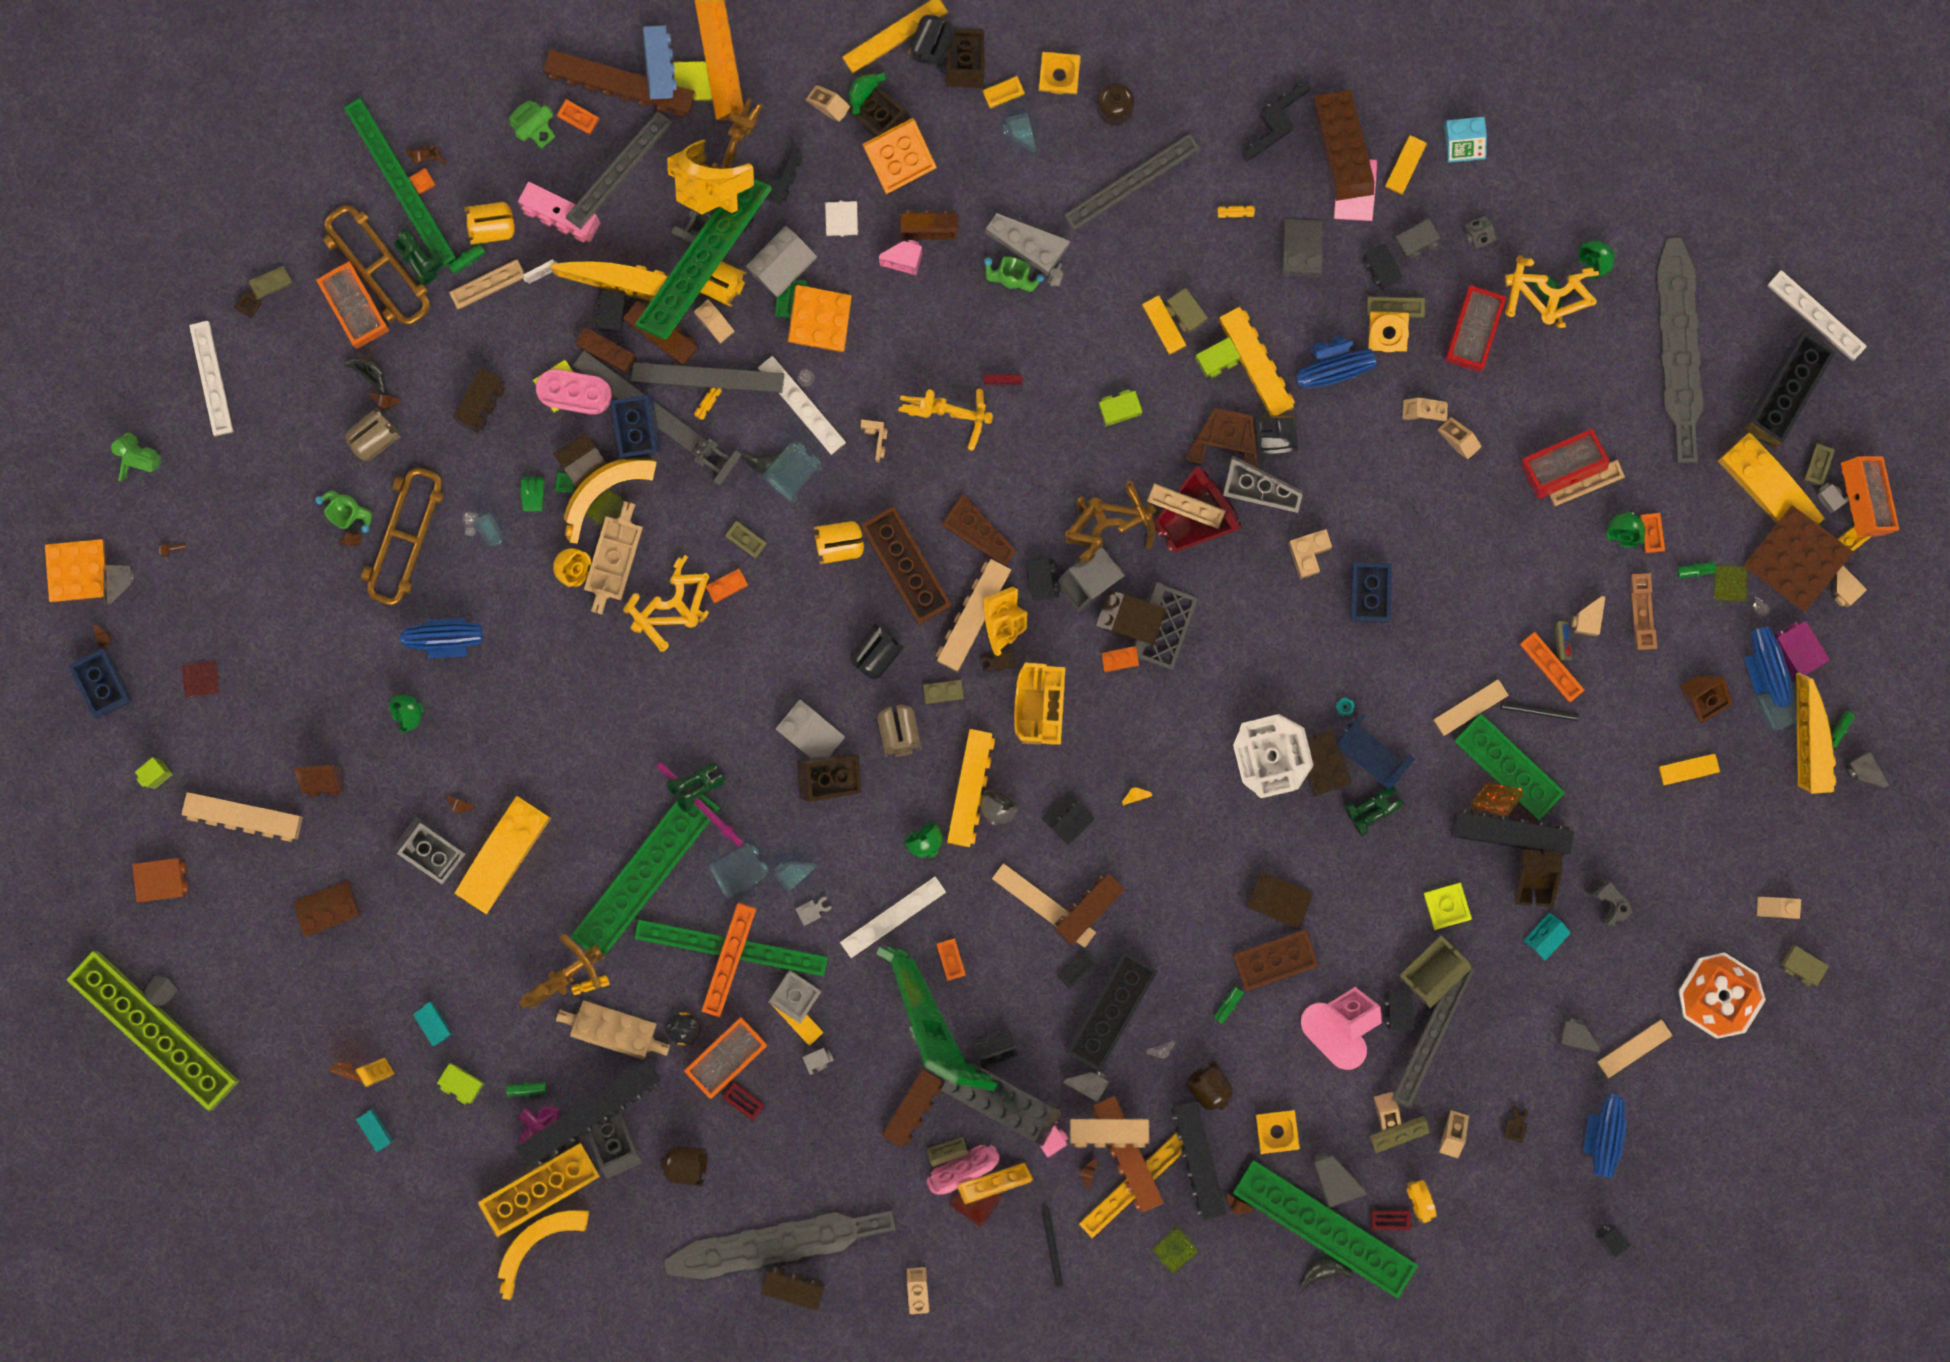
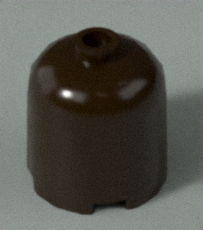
M1112 83L1101 91L1097 102V113L1106 124L1112 126L1122 125L1132 117L1134 111V96L1126 85Z
M1212 1061L1208 1063L1210 1067L1204 1070L1200 1067L1192 1073L1184 1084L1204 1109L1216 1110L1219 1108V1110H1222L1229 1105L1228 1101L1232 1097L1233 1087L1218 1063Z
M680 1146L670 1148L666 1152L665 1157L661 1158L660 1169H663L666 1180L676 1184L702 1187L704 1184V1180L701 1179L702 1173L707 1172V1154H703L706 1148Z

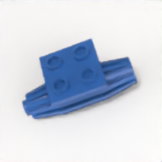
M1343 336L1332 338V342L1329 343L1322 341L1313 344L1314 347L1309 349L1317 357L1318 361L1298 370V374L1295 377L1298 386L1302 385L1303 389L1327 386L1357 377L1377 366L1372 349L1349 351L1353 341L1343 338Z
M465 618L426 620L427 624L404 628V631L400 633V643L404 644L405 648L428 650V659L466 657V647L483 643L482 625L465 623Z
M1770 627L1754 630L1751 632L1754 655L1744 657L1754 692L1758 694L1768 691L1775 706L1779 705L1780 708L1787 707L1794 700L1791 685L1793 682L1791 681L1781 647Z
M1610 1094L1609 1098L1605 1097L1599 1116L1588 1114L1583 1153L1593 1154V1175L1613 1178L1618 1161L1622 1159L1627 1120H1625V1100H1621L1619 1095Z

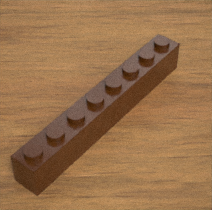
M551 49L543 70L550 80H564L570 86H584L583 88L587 91L594 92V90H598L605 96L612 97V95H615L625 102L636 101L642 107L653 106L660 112H674V115L680 118L690 117L695 103V91L676 86V90H673V98L650 99L647 77Z

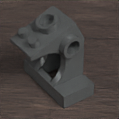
M691 209L689 213L691 220L687 227L682 230L675 226L671 232L672 236L691 245L699 232L692 229L696 220L706 224L714 210L700 214Z
M701 439V441L695 443L691 454L695 457L694 461L702 467L705 464L718 474L713 483L720 486L742 454L735 450L732 456L728 457L717 449L718 444L713 440ZM712 451L721 457L716 466L706 460Z
M1597 878L1585 891L1592 898L1601 901L1606 899L1608 901L1610 910L1601 921L1602 924L1614 927L1616 926L1615 922H1623L1628 919V915L1633 913L1629 901L1615 889V886L1610 881Z

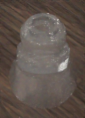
M809 369L801 370L797 375L798 383L803 387L811 386L815 382L814 373Z
M465 512L461 516L465 527V535L475 536L477 523L480 519L479 514Z

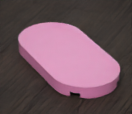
M551 369L542 374L536 383V393L540 401L551 408L595 415L604 412L612 400L610 386L605 380L597 376Z
M1316 1003L1308 1006L1301 1017V1027L1304 1034L1338 1068L1351 1070L1360 1066L1367 1054V1047L1363 1038L1360 1036L1354 1041H1350L1340 1033L1325 1008L1327 1004Z
M986 1145L977 1146L968 1151L969 1155L946 1162L935 1168L931 1173L930 1179L929 1177L927 1179L930 1191L934 1194H946L957 1189L959 1184L974 1180L991 1171L1000 1159L996 1147L992 1145L990 1147Z

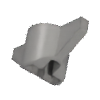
M1059 263L1057 269L1050 271L1047 281L1051 284L1050 286H1059L1063 277V272L1060 270L1061 263Z

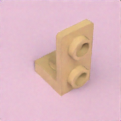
M1424 398L1403 400V419L1425 418L1446 421L1447 402Z
M861 420V430H864V433L875 435L876 432H879L876 462H880V458H884L885 447L882 446V441L887 439L888 428H884V422Z
M926 1267L907 1269V1287L910 1314L929 1313Z

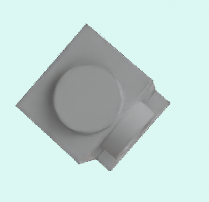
M1829 482L1819 488L1821 492L1816 495L1829 513L1836 511L1849 501L1848 497L1845 499L1842 497L1843 493L1839 487L1833 484L1830 485Z
M825 1048L802 1057L810 1075L814 1074L813 1069L816 1068L818 1072L827 1068V1063L834 1061L830 1050L826 1051Z

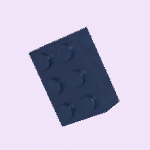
M653 395L612 400L611 407L619 457L661 452Z
M1353 562L1351 565L1350 622L1389 623L1391 621L1392 564Z
M101 649L69 665L70 671L94 718L100 719L133 702L108 650Z

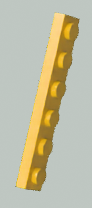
M930 0L843 56V60L854 74L913 36L923 16L936 15L943 17L948 11L940 0Z

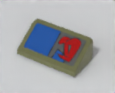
M1558 621L1554 624L1557 658L1559 661L1572 660L1569 623Z

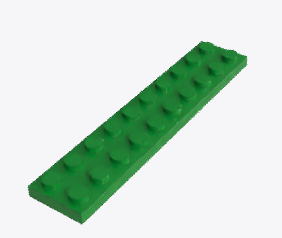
M754 179V186L737 194L738 211L734 213L721 207L716 208L635 323L638 329L667 340L772 190L768 184Z
M703 794L698 797L715 814L720 810L716 804ZM676 801L571 935V938L586 950L597 944L601 954L606 955L711 820L695 804H693V808L690 811L683 812Z
M1252 1160L1232 1192L1397 1299L1418 1267L1417 1264L1254 1160Z

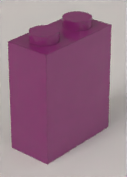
M1796 621L1787 627L1789 629L1787 632L1781 630L1774 634L1781 647L1792 682L1796 681L1795 673L1807 675L1830 661L1806 621L1800 624Z

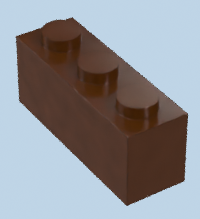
M584 327L575 343L578 348L583 351L585 350L587 353L625 374H628L633 362L636 360L633 353Z

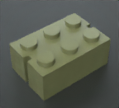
M1440 936L1399 976L1431 1008L1472 967L1466 958L1455 950L1446 939Z

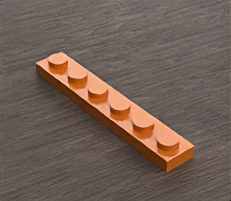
M738 902L702 1012L717 1017L721 1016L757 908Z

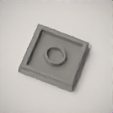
M789 970L768 1003L800 1024L822 991Z

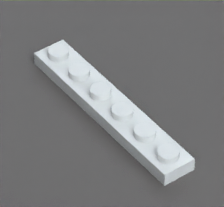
M1782 270L1767 285L1850 360L1854 361L1867 347Z
M205 321L189 325L213 435L219 436L232 433L234 431L210 322Z
M773 356L758 367L761 372L785 374L783 393L779 394L831 455L846 444L843 438Z
M936 877L932 878L841 941V945L850 958L854 957L945 894L946 891Z

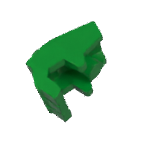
M524 476L521 480L523 511H542L545 497V481L543 477L536 478L531 476L529 478V476Z

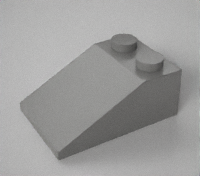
M802 700L796 703L776 728L781 735L810 758L830 757L845 738L844 735Z

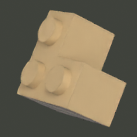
M1326 529L1289 541L1288 545L1299 578L1303 579L1320 572L1315 555L1332 548Z

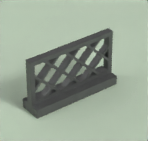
M1153 583L1146 602L1158 606L1161 603L1162 607L1166 608L1168 619L1162 621L1161 624L1170 621L1174 631L1165 635L1160 626L1159 631L1162 637L1157 638L1155 642L1164 639L1168 649L1158 653L1154 644L1152 647L1155 655L1151 657L1142 655L1144 648L1150 644L1133 639L1131 647H1137L1138 658L1173 670L1198 598L1166 587L1164 584ZM1164 591L1170 592L1174 601L1165 605L1162 598ZM1184 598L1192 601L1190 608L1185 611L1182 610L1179 603ZM1176 603L1180 613L1171 617L1167 606ZM1182 615L1184 625L1177 629L1172 619ZM1175 633L1178 642L1170 647L1166 637ZM1167 651L1170 652L1172 657L1170 665L1163 663L1160 657L1161 654Z

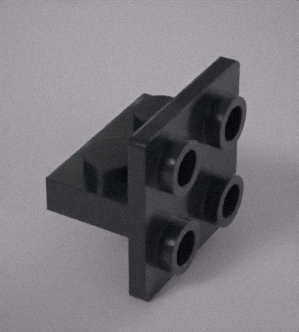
M1067 792L1042 817V820L1067 845L1095 819L1070 792Z

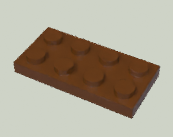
M1306 929L1233 954L1245 991L1319 966Z

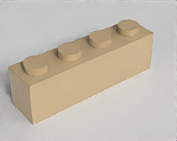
M1071 1119V1144H1075V1147H1087V1144H1094V1147H1106V1144H1114V1147L1119 1148L1126 1147V1144H1133V1147L1144 1148L1145 1144H1149V1120Z

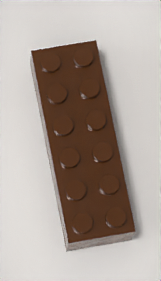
M1352 90L1315 95L1314 113L1336 201L1374 195L1375 181Z
M894 506L861 524V529L918 626L952 607Z

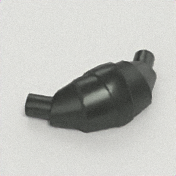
M365 356L345 360V367H352L360 373L361 376L378 388L380 394L384 395L387 393L384 371L376 360Z
M788 447L784 453H768L754 456L745 452L742 458L757 473L772 475L783 470V467L790 461L789 457L793 454L794 450Z
M1319 1257L1309 1264L1300 1285L1307 1289L1311 1281L1316 1282L1317 1280L1331 1278L1335 1275L1339 1276L1341 1273L1350 1277L1352 1270L1333 1257Z

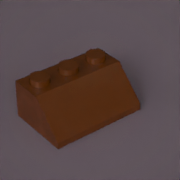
M905 211V214H901V240H958V213H954V211H943V213L924 211V213L916 214V211Z
M349 880L294 901L297 919L304 937H310L362 916Z

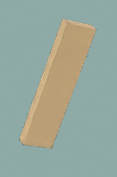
M518 259L449 293L459 310L525 278V273Z
M1618 460L1609 463L1608 470L1561 489L1549 496L1555 507L1623 479L1625 476Z
M1156 483L1153 484L1147 502L1219 529L1226 512L1223 509Z
M1498 679L1433 721L1441 734L1445 736L1509 695Z
M1660 1019L1597 1061L1606 1077L1610 1078L1673 1035L1663 1020Z

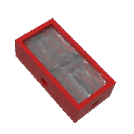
M1471 285L1468 287L1444 361L1481 373L1484 369L1506 300L1505 296Z
M1593 429L1522 459V470L1538 499L1608 470L1609 459Z

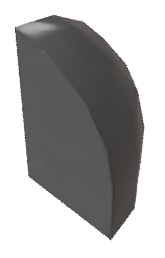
M155 975L145 989L144 997L150 1004L162 1006L172 999L178 989L168 978Z

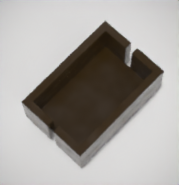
M480 367L453 416L457 423L476 433H479L480 430L483 431L488 422L486 420L487 416L496 409L497 404L495 402L497 398H501L506 390L504 381L499 376Z
M1330 729L1316 734L1314 740L1312 736L1308 737L1307 741L1314 766L1306 778L1313 796L1316 797L1332 791L1331 787H1333V790L1351 784L1352 781L1339 746L1336 745L1337 741L1333 730Z
M1522 850L1514 883L1516 905L1532 906V888H1534L1536 906L1554 907L1563 872L1562 852L1544 851V853H1540L1539 850Z
M774 1266L773 1269L769 1268L761 1294L812 1310H818L825 1288L822 1280L813 1277L807 1280L803 1278V1274L797 1272L787 1274L784 1273L785 1269Z

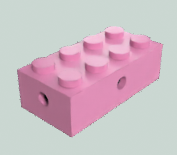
M529 181L518 201L525 215L531 218L536 216L541 219L540 222L547 226L553 224L558 227L557 230L567 235L569 232L575 236L576 240L582 243L585 241L590 243L600 225L597 215L594 214L580 230L566 219V215L575 204Z

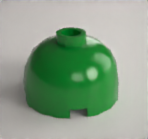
M1599 240L1582 244L1583 246L1579 247L1578 250L1580 263L1584 261L1587 268H1594V271L1599 273V275L1589 276V278L1596 280L1608 274L1614 266L1615 254L1613 249L1605 242Z
M1625 512L1616 515L1610 521L1606 537L1611 542L1612 539L1621 541L1618 544L1627 548L1638 547L1639 543H1644L1646 527L1640 517L1632 512Z
M406 694L389 698V700L393 701L389 703L394 722L397 720L401 726L397 728L399 732L403 734L415 729L422 719L421 713L424 712L421 702H417L414 697Z
M935 822L922 826L923 830H920L915 835L914 832L911 833L904 840L905 847L915 857L925 858L928 856L930 859L939 853L937 850L942 845L943 836Z

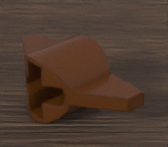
M423 144L420 145L424 150H430V155L427 157L429 160L435 161L438 159L443 164L446 163L440 157V152L436 146L426 147Z
M406 149V153L412 158L413 164H417L421 161H426V158L430 155V150Z
M370 393V398L380 409H388L399 404L401 400L387 395Z
M346 533L344 540L337 543L338 545L359 546L362 535L359 533Z
M97 624L93 625L96 642L100 650H107L111 637L109 638L111 636L110 632L105 631Z
M448 795L446 797L453 812L462 814L475 808V805Z
M1094 1158L1081 1168L1080 1175L1086 1189H1090L1098 1159Z
M1229 1194L1225 1197L1230 1210L1236 1215L1251 1213L1254 1210Z

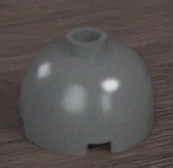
M986 790L980 803L981 812L987 818L986 821L992 825L1006 824L1013 820L1020 806H1017L1018 802L1003 793L1002 797L995 795V790Z

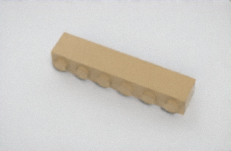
M992 559L989 563H984L980 571L983 573L980 580H975L971 588L974 592L971 597H966L963 603L965 609L962 613L958 612L954 620L956 626L953 630L949 629L945 640H947L945 646H940L936 654L939 657L937 659L938 663L957 673L985 622L984 598L1000 592L1011 573V569Z
M188 792L186 793L182 815L187 816L186 820L198 822L199 819L206 820L205 824L217 826V823L225 824L224 828L236 830V827H241L243 832L254 834L255 831H260L262 836L273 838L274 835L281 836L280 840L292 842V839H298L303 817Z

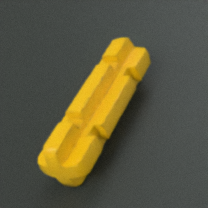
M1219 206L1217 209L1219 218L1226 216L1244 217V215L1246 217H1253L1255 214L1254 206H1246V208L1244 206H1228V208L1226 206Z
M709 389L710 392L706 394L700 403V408H697L694 412L697 418L701 420L707 415L706 411L710 410L716 401V396L720 395L721 389Z
M606 975L599 977L601 987L609 985V979ZM591 980L571 986L573 995L596 989Z

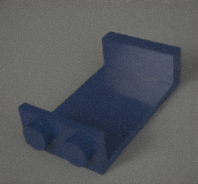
M1364 714L1358 719L1354 717L1347 725L1349 729L1346 727L1339 735L1341 740L1336 745L1390 790L1403 776L1415 758L1409 754L1401 762L1359 726L1365 718Z

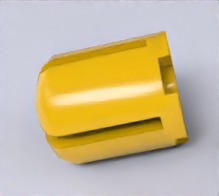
M499 202L465 207V212L469 211L466 214L468 236L473 238V240H470V245L508 240L513 236L515 231L512 218L513 213L507 203Z
M721 261L711 276L729 284V286L709 278L700 293L731 307L733 305L730 302L734 296L740 295L745 282L742 281L743 274L747 273Z
M848 521L814 527L815 530L818 529V535H815L816 547L819 556L822 555L823 561H819L820 564L856 559L863 554L864 543L862 540L834 543L863 537L861 528L856 522Z

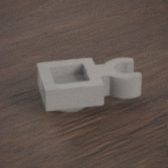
M822 897L816 905L811 900L796 908L804 926L821 918L820 911L827 912L831 910V906L827 908L822 907V902L827 900L826 897Z

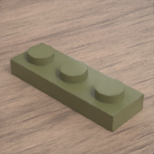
M1367 297V317H1370V311L1408 312L1409 318H1424L1425 298Z
M1421 1116L1370 1136L1375 1153L1422 1137L1430 1132L1425 1116Z

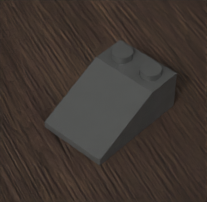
M1284 219L1281 275L1320 277L1322 269L1323 221Z
M415 817L393 846L398 855L440 884L446 881L466 855L418 817Z
M615 1112L608 1116L610 1119L602 1125H599V1123L592 1126L593 1131L588 1134L599 1167L607 1179L643 1163L622 1112L617 1115Z

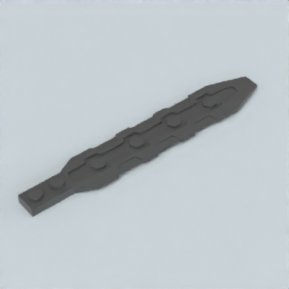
M1667 238L1657 269L1658 293H1660L1661 307L1659 319L1663 341L1662 367H1664L1665 411L1675 426L1677 464L1697 463L1695 424L1703 410V394L1700 388L1699 366L1701 361L1697 338V328L1699 327L1695 305V269L1682 238Z
M892 1210L857 1218L834 1212L819 1215L813 1219L780 1223L774 1227L741 1231L740 1234L721 1238L712 1237L698 1240L668 1257L664 1262L667 1275L703 1280L723 1276L724 1273L762 1268L763 1265L783 1261H796L802 1257L844 1251L859 1237L896 1230Z

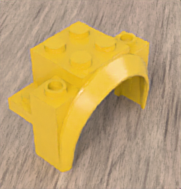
M705 140L693 143L681 152L667 158L668 175L675 178L676 201L700 214H704L717 207H721L731 213L738 211L737 194L754 186L753 166L751 164L728 169H716L698 165L707 161L704 156Z
M1025 663L1020 669L1015 695L1014 728L1015 734L1022 741V744L1061 745L1065 667Z

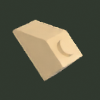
M818 85L814 87L805 99L822 113L839 122L850 108L837 93Z
M709 299L694 311L695 316L720 344L735 332Z
M1452 417L1437 429L1450 445L1466 459H1469L1482 447L1474 433Z
M1844 566L1833 577V595L1835 596V601L1842 607L1851 606L1866 591V588Z
M1601 596L1578 612L1576 616H1573L1572 627L1574 628V633L1592 636L1600 635L1605 597Z
M1758 897L1757 916L1800 919L1801 899Z
M1393 1092L1374 1097L1382 1131L1401 1124L1397 1102L1391 1100Z
M1450 1110L1441 1139L1439 1153L1455 1158L1459 1157L1466 1140L1468 1115Z

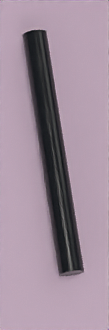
M1503 701L1501 709L1574 721H1578L1579 713Z
M1046 1208L1042 1209L1055 1286L1058 1287L1063 1286L1050 1209Z

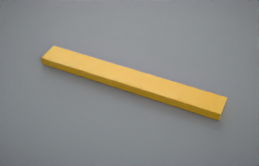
M1177 1132L1145 1161L1153 1180L1182 1155L1181 1146L1184 1144L1183 1140H1178ZM1122 1182L1079 1225L1093 1238L1135 1199L1134 1193H1129L1125 1183Z

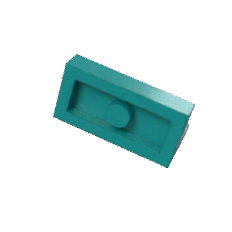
M1548 913L1523 941L1535 950L1543 960H1547L1569 936L1570 931L1562 921Z
M433 1002L425 1004L423 1008L413 1014L432 1046L453 1035Z
M374 1109L368 1110L367 1113L356 1119L376 1152L394 1142Z

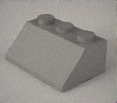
M785 226L746 267L761 284L778 298L817 256L794 232Z

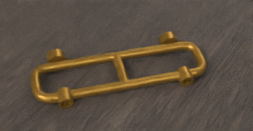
M343 205L337 208L325 220L324 226L328 235L322 238V240L331 251L338 246L385 304L386 308L381 313L390 324L396 319L404 325H412L418 322L430 309V301L425 295L428 293L426 288L421 283L419 285L416 284L367 223L369 218L363 210L358 212L357 209L350 205ZM348 212L354 217L356 222L383 253L381 258L366 269L332 227V222L344 213ZM388 261L423 304L421 310L410 318L402 315L371 276Z
M417 467L411 469L405 478L400 476L395 478L392 490L400 492L374 567L365 566L361 575V580L368 582V595L377 602L392 606L401 602L405 593L410 594L413 583L409 581L437 503L441 504L444 493H441L442 480L433 471ZM416 475H421L432 479L435 486L431 492L417 536L395 528L412 479ZM393 536L414 543L402 580L399 583L397 594L395 597L389 598L375 592V585Z

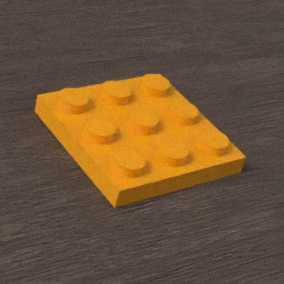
M913 118L862 144L886 194L937 168Z
M796 285L787 342L844 352L852 295Z
M103 539L45 545L49 602L103 597V567L106 566Z

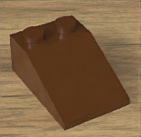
M334 765L294 768L301 791L304 794H308V797H320V793H327V796H338L339 792H344L343 768Z

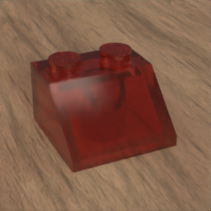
M958 1191L949 1205L979 1227H982L1003 1198V1195L997 1193L965 1204Z

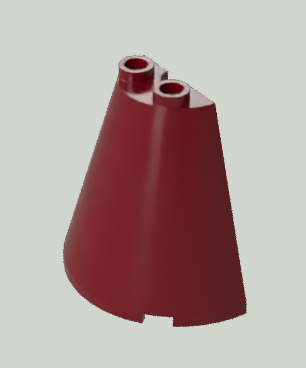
M1200 466L1193 470L1177 492L1223 509L1226 512L1219 529L1164 508L1154 523L1157 525L1155 527L1157 533L1161 537H1166L1167 542L1165 544L1171 552L1187 549L1232 533L1243 527L1241 522H1237L1240 517L1227 496H1223V491L1218 484L1208 479L1209 474Z

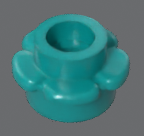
M1344 697L1336 703L1339 715L1350 716L1354 712L1353 708L1355 705L1352 700Z

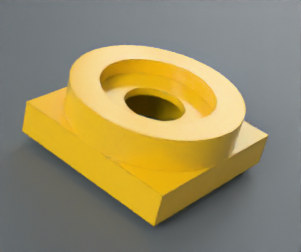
M1043 52L1039 91L1054 94H1077L1080 55ZM1056 69H1063L1066 77L1062 81H1057L1053 77V72Z
M1370 311L1368 349L1384 352L1407 351L1409 313ZM1387 326L1393 327L1396 331L1395 336L1391 339H1386L1383 336V330Z
M1295 1110L1256 1115L1260 1154L1300 1149ZM1274 1125H1280L1283 1128L1284 1133L1281 1138H1273L1271 1136L1270 1130Z
M1424 1180L1407 1183L1406 1190L1409 1199H1412L1416 1218L1423 1223L1431 1221V1218L1436 1217V1211Z

